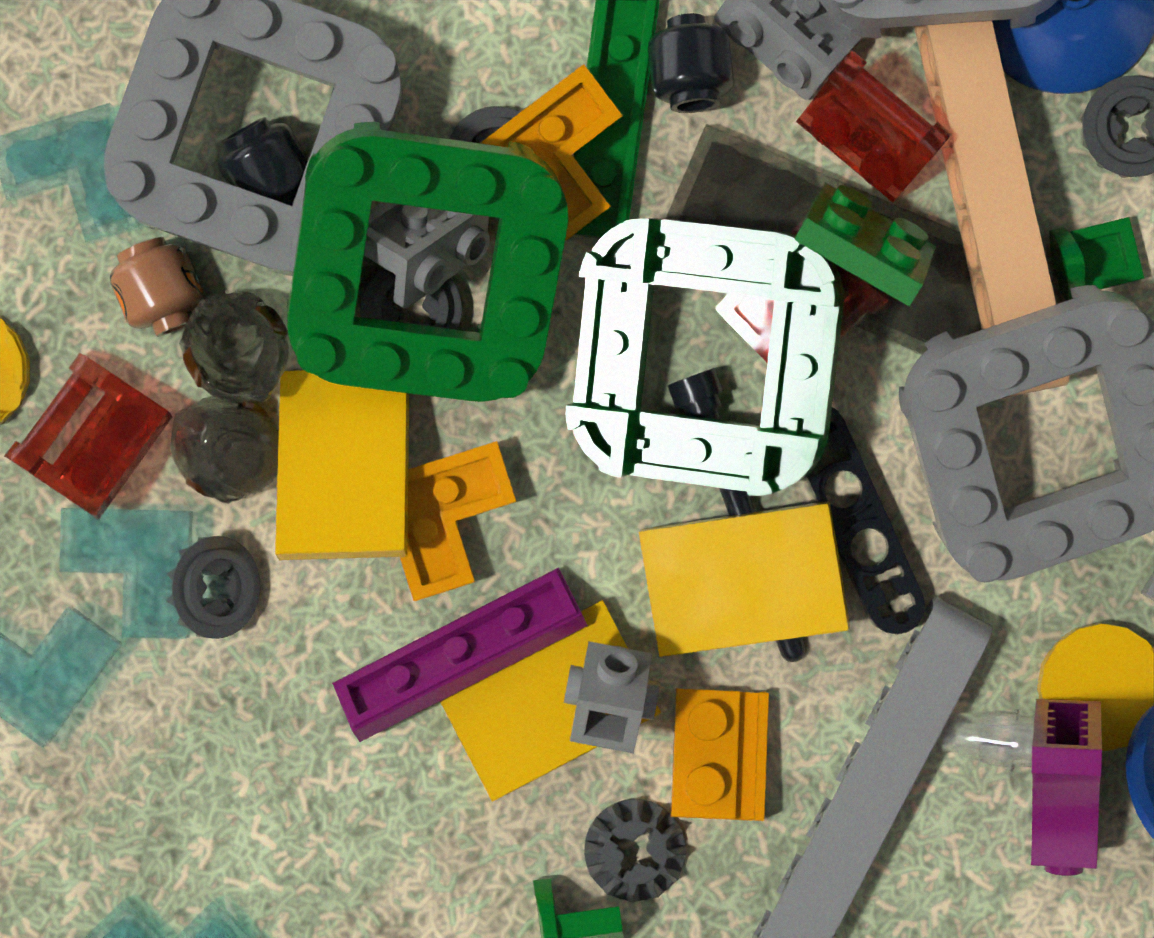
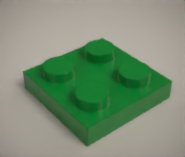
M825 182L813 201L794 240L910 307L924 284L936 246L927 241L928 235L916 224L903 218H895L892 221L871 209V201L859 191L845 185H839L836 189Z

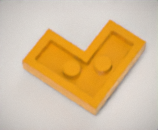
M583 64L480 144L508 147L509 141L517 142L532 148L534 154L542 158L551 167L561 184L567 202L568 227L566 241L611 207L572 154L623 115Z
M498 441L408 469L407 557H400L413 601L476 582L457 521L517 502Z

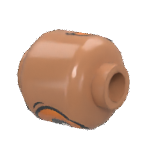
M158 237L131 246L117 255L119 264L111 271L110 283L129 326L138 329L153 327L156 336L159 337L180 330L192 323L188 312L195 309L202 302L203 289L184 247L172 244L167 245L164 237Z

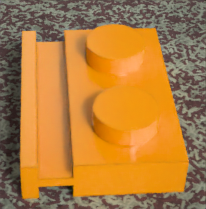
M676 688L670 817L764 821L769 693Z

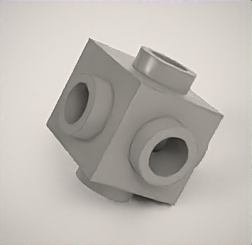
M588 642L584 666H570L564 703L576 705L570 736L571 742L634 754L641 719L653 720L658 700L660 682L648 680L652 653L627 649L621 646Z

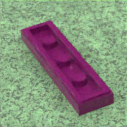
M558 567L332 684L350 728L359 742L588 625Z

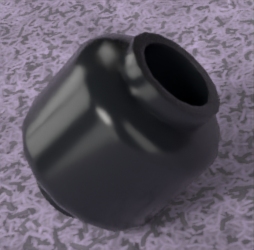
M689 13L671 17L667 20L668 28L656 33L648 42L651 81L655 96L661 101L670 103L671 110L678 113L703 112L718 107L721 104L720 97L727 94L734 86L730 41L727 32L717 25L705 23V16L701 14Z
M263 117L241 128L221 142L226 151L223 152L218 160V168L227 184L290 206L293 205L309 158L287 124L273 123L270 125L267 118Z

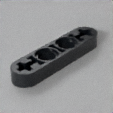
M832 407L830 421L833 424L834 431L829 433L827 443L832 454H835L844 447L849 460L830 463L817 474L812 470L805 479L816 503L828 501L824 490L825 483L833 473L847 471L853 474L859 481L860 495L853 505L839 508L830 503L838 552L867 617L872 624L886 633L897 635L907 633L918 626L924 616L925 601L923 593L846 422L839 411ZM869 528L881 533L886 542V553L877 564L864 566L858 563L852 556L851 542L858 532ZM895 563H897L901 575L888 577L896 594H909L912 604L904 608L906 619L900 623H897L893 616H880L878 607L886 602V597L880 583H875L867 590L863 582V577L883 574Z

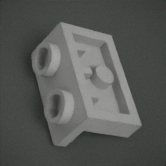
M725 0L714 16L715 22L727 32L728 36L735 43L745 47L769 68L783 85L793 89L805 100H809L827 77L864 38L856 36V29L836 20L827 12L823 5H819L817 0Z
M382 202L370 210L364 256L396 275L394 303L406 309L426 294L430 295L436 292L446 280L465 267L476 264L483 257L490 241L488 233L489 217Z

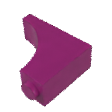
M1036 699L1031 772V865L1044 866L1046 872L1054 875L1073 876L1083 873L1084 868L1097 869L1099 794L1102 769L1101 701Z

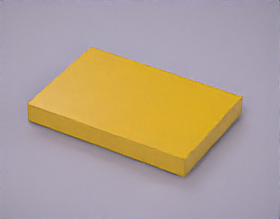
M305 370L280 371L275 555L279 560L407 557L409 393L339 385L328 382Z
M830 501L646 528L639 531L659 657L849 631L850 629Z
M603 600L581 610L588 626L440 701L492 802L597 747L570 741L576 705L564 703L570 666H584L589 641L611 646H621L628 649ZM656 705L654 717L661 714L658 705ZM642 718V719H641V724L644 723V722H646V721H648V720H650V719H644V718Z

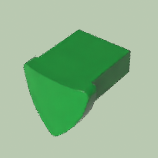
M1129 217L1073 231H1068L1064 227L1049 230L1052 262L1061 293L1066 301L1073 299L1071 288L1096 285L1102 290L1144 279Z
M551 878L533 880L541 938H624L619 906L557 915Z

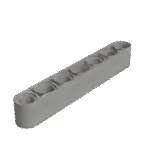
M937 596L929 602L924 611L930 614L921 632L914 630L895 666L896 669L900 670L891 688L886 685L883 688L865 723L870 726V729L862 744L855 741L835 779L841 783L833 799L825 798L806 834L811 840L802 856L796 853L776 891L781 894L773 912L766 910L752 938L834 937L990 640L993 630L990 624Z

